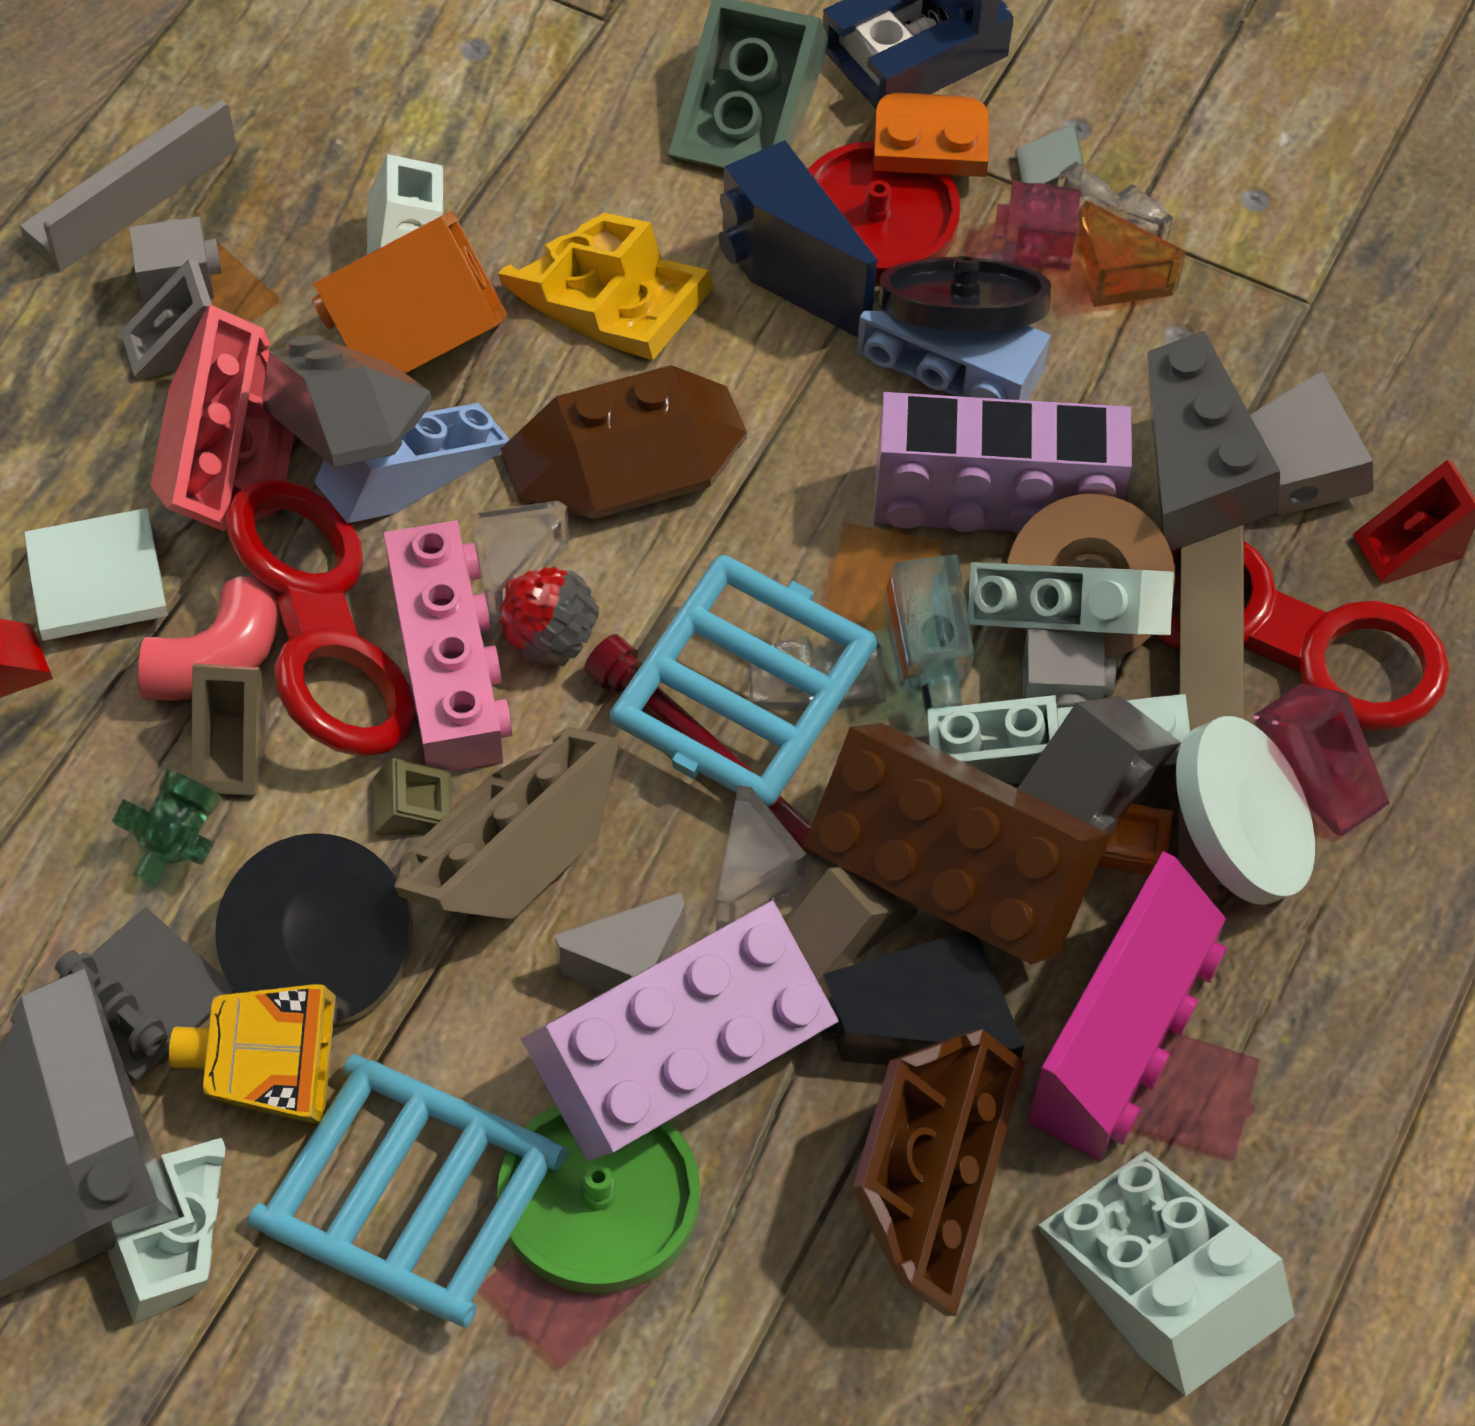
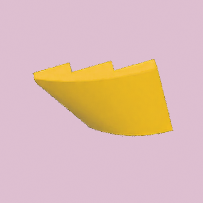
M605 212L583 223L576 231L562 235L545 244V256L519 270L509 264L498 273L500 282L505 288L544 315L599 343L650 360L656 358L714 288L709 269L661 259L651 222Z

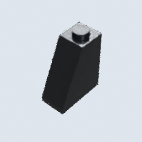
M967 931L823 974L821 989L839 1021L820 1033L825 1041L835 1040L842 1061L888 1066L890 1060L979 1029L985 1030L1020 1059L1022 1058L1024 1042L981 941L978 937Z

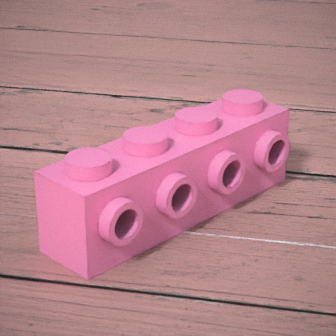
M458 520L384 532L388 567L426 766L453 772L503 763L501 738L513 736L507 700H494L491 684L502 683L496 646L483 647L481 632L490 631L491 626L485 594L473 595L470 581L480 579L474 542L462 543Z

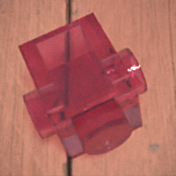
M1012 181L1009 204L998 203L993 238L1004 239L1002 261L1027 267L1070 270L1077 236L1081 189L1052 186L1043 183Z

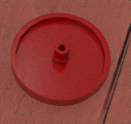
M874 141L851 143L824 154L808 170L877 258L875 283H880L882 273L895 265L919 259L945 257L955 242L961 211L959 193L950 175L873 171Z

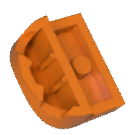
M891 93L879 101L874 131L873 171L975 177L987 176L989 114L981 101L967 96L919 93Z

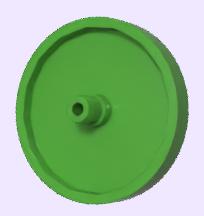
M557 1105L542 1112L524 1127L568 1149V1157L563 1166L558 1171L549 1168L507 1240L516 1256L528 1269L541 1279L559 1288L582 1294L603 1295L620 1293L644 1285L666 1271L679 1258L688 1245L696 1227L700 1206V1178L694 1155L682 1134L673 1124L666 1121L617 1151L588 1162L583 1156ZM509 1151L506 1152L499 1172L498 1199L523 1159Z

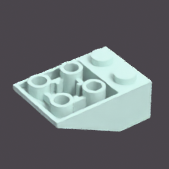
M1146 1150L1039 1224L1042 1235L1139 1356L1185 1396L1295 1317L1283 1259Z

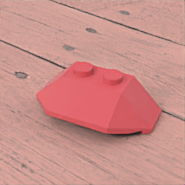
M212 305L205 309L169 386L150 486L167 509L221 531H227L226 514L235 494L254 482L270 480L287 481L294 434L263 408L262 393L269 357L268 347L271 345L264 328ZM282 508L262 509L255 513V521L275 515Z

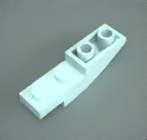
M1186 694L1127 700L1178 739L1181 744L1190 732ZM1052 695L928 709L930 746L1005 783L1021 784L1073 706L1057 708L1056 697ZM1181 744L1164 765L1177 763Z

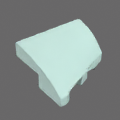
M222 1138L161 1155L159 1163L180 1218L117 1237L114 1248L107 1251L133 1324L173 1308L207 1286L212 1256L213 1228L216 1223L219 1203L217 1197L221 1167L226 1150Z

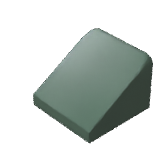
M1075 126L1061 128L1016 149L1015 157L1023 197L1079 194L1084 165Z

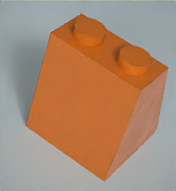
M453 210L313 283L318 292V295L312 297L314 307L329 330L337 327L348 348L390 363L404 373L492 329L508 316Z

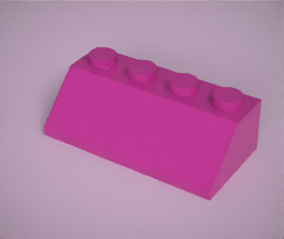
M1164 851L1159 857L1042 1066L1027 1123L1098 1161H1101L1111 1140L1124 1145L1141 1111V1108L1132 1104V1101L1141 1085L1151 1090L1156 1086L1171 1055L1169 1052L1161 1049L1170 1031L1180 1036L1183 1035L1199 1003L1198 999L1190 996L1199 978L1208 983L1212 981L1228 948L1218 943L1226 918L1176 857Z

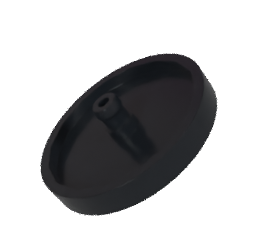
M973 256L926 258L895 265L885 270L880 276L879 304L882 310L894 318L918 326L967 332L1008 330L1036 323L1046 317L1050 311V280L1031 268L1010 262Z
M322 833L301 834L279 840L263 848L247 860L234 875L224 892L217 913L215 927L217 954L222 970L231 987L236 993L312 984L324 985L336 995L333 1028L351 1023L368 1014L381 1004L398 984L405 971L412 949V912L408 899L399 897L394 887L398 878L375 853L365 846L341 836Z

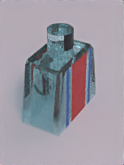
M958 554L895 562L881 604L899 685L903 690L921 688L925 714L927 715L928 709L962 706L958 682L963 681L972 662L973 644Z

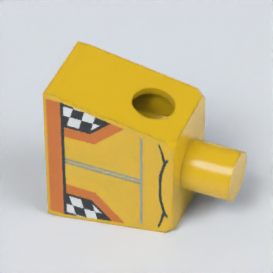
M312 984L216 996L213 998L209 1028L180 1026L173 1028L169 1044L170 1065L172 1068L205 1069L203 1081L204 1094L216 1101L306 1123L319 1124L325 1115L336 995L324 985Z

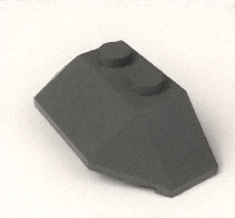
M320 335L296 337L287 342L288 348L269 352L262 393L264 410L333 467L395 455L402 445V436L414 429L432 404L430 390L394 365L330 340L325 341V337Z

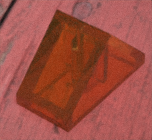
M1087 200L1080 207L1073 245L1093 307L1167 297L1175 293L1178 289L1187 251Z

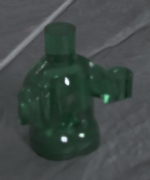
M166 769L159 782L158 794L148 811L123 799L112 818V822L116 826L132 832L144 851L132 875L149 885L157 886L168 864L191 861L203 865L214 845V841L199 834L207 818L216 811L222 800L221 796L195 780Z

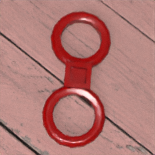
M284 480L258 481L235 494L226 514L228 539L239 561L261 583L280 593L276 600L290 641L283 645L274 666L277 694L289 717L310 738L336 752L359 757L390 752L406 740L416 716L412 689L400 667L380 647L357 635L344 596L346 592L356 586L364 566L361 540L354 527L343 519L327 498L303 485ZM282 508L297 512L309 519L329 539L335 551L336 567L330 572L312 574L296 570L278 560L263 545L256 532L255 513L262 509ZM328 656L345 660L363 670L377 684L385 699L387 712L385 722L379 726L363 728L345 724L329 715L313 699L305 684L303 668L305 663L312 658Z
M1244 541V579L1248 583L1251 597L1248 606L1244 609V648L1300 672L1302 684L1318 708L1342 724L1369 731L1402 729L1425 718L1443 698L1450 674V667L1445 645L1429 623L1404 607L1380 601L1350 602L1325 612L1276 590L1272 569L1259 551ZM1181 548L1171 552L1173 561L1181 558ZM1171 615V634L1153 636L1172 648L1180 649V620ZM1372 628L1393 633L1407 642L1419 657L1423 673L1422 681L1410 694L1395 701L1374 703L1354 698L1339 688L1327 671L1325 652L1337 637L1353 630Z

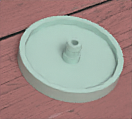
M1219 717L1190 731L1184 738L1178 752L1176 763L1177 792L1181 811L1190 836L1207 866L1231 892L1254 904H1270L1301 891L1312 874L1315 860V835L1310 810L1302 787L1282 752L1263 731L1239 717Z

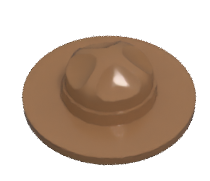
M1103 494L1069 496L1053 502L1040 510L1025 524L1011 548L1007 563L1174 572V592L1175 569L1169 545L1158 526L1136 506L1122 499ZM1023 628V629H1024L1025 632L1027 633V632H1028V629H1036V628ZM1104 632L1105 657L1116 658L1143 644L1151 635Z

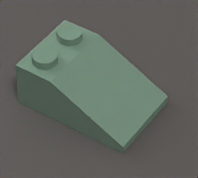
M711 0L669 148V157L724 170V166L785 140L792 147L814 95L829 42L821 19L741 0Z

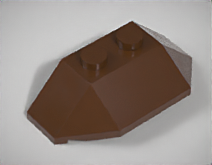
M669 365L556 396L501 447V456L519 502L535 505L538 502L558 511L597 519L711 487L729 463L736 449L740 448L747 439V431L727 386Z
M983 1029L972 1030L890 1060L852 1186L866 1222L900 1285L945 1316H957L1025 1065L1023 1060Z

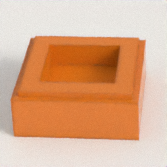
M1132 804L1119 819L1115 830L1107 840L1098 866L1150 875L1162 852L1168 853L1173 811Z

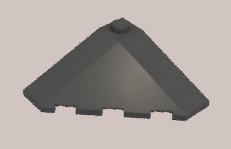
M86 968L22 995L10 1018V1021L13 1023L12 1029L0 1051V1299L113 1249L117 1237L180 1218L91 975Z

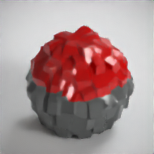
M555 566L551 568L544 567L537 571H528L523 576L509 580L505 586V599L499 608L501 613L499 623L504 628L505 638L528 661H537L546 666L550 664L565 666L570 658H576L583 648L581 642H588L592 634V628L598 619L599 606L590 595L591 588L574 571L560 570Z

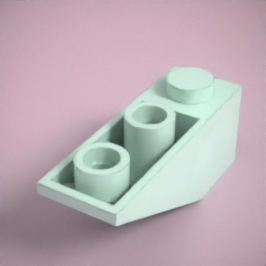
M390 154L386 155L367 195V254L443 215L442 165Z
M971 562L967 625L1170 635L1174 572Z

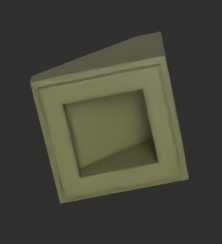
M392 758L372 780L373 833L383 835L428 833L452 811L450 771Z

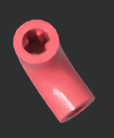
M236 577L228 580L222 586L217 616L214 623L204 632L193 637L184 638L145 637L141 644L138 661V686L141 698L145 700L167 701L192 699V666L195 663L258 667L268 657L279 629L281 612L276 599L280 593L261 583L256 577Z

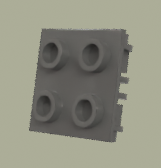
M147 907L142 909L91 955L88 953L78 954L75 950H70L63 954L55 965V970L60 974L59 979L84 968L89 971L126 1073L136 1082L169 1053L170 1037L175 1026L198 1027L211 1015V1005L214 997L236 993L226 978Z

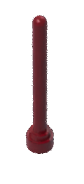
M612 634L594 648L586 660L584 671L603 688L612 687L615 691L619 692L625 690L642 663L637 659L638 652L619 634ZM660 687L656 688L644 708L657 720L755 773ZM781 795L769 807H761L748 800L803 851L813 853L803 847L812 823Z

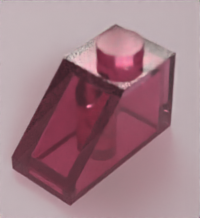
M1299 684L1253 714L1258 728L1279 748L1293 769L1302 787L1308 806L1334 834L1345 835L1390 804L1348 693Z

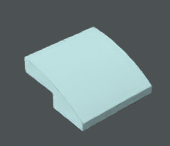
M148 508L25 531L32 589L42 641L168 616Z

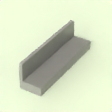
M220 100L205 110L199 104H196L21 224L20 228L24 241L61 273L237 150L229 105Z

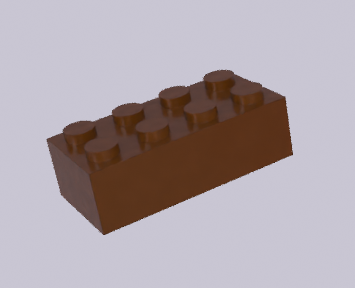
M876 723L849 728L803 847L1029 964H1034L1060 955L1110 834L884 723Z

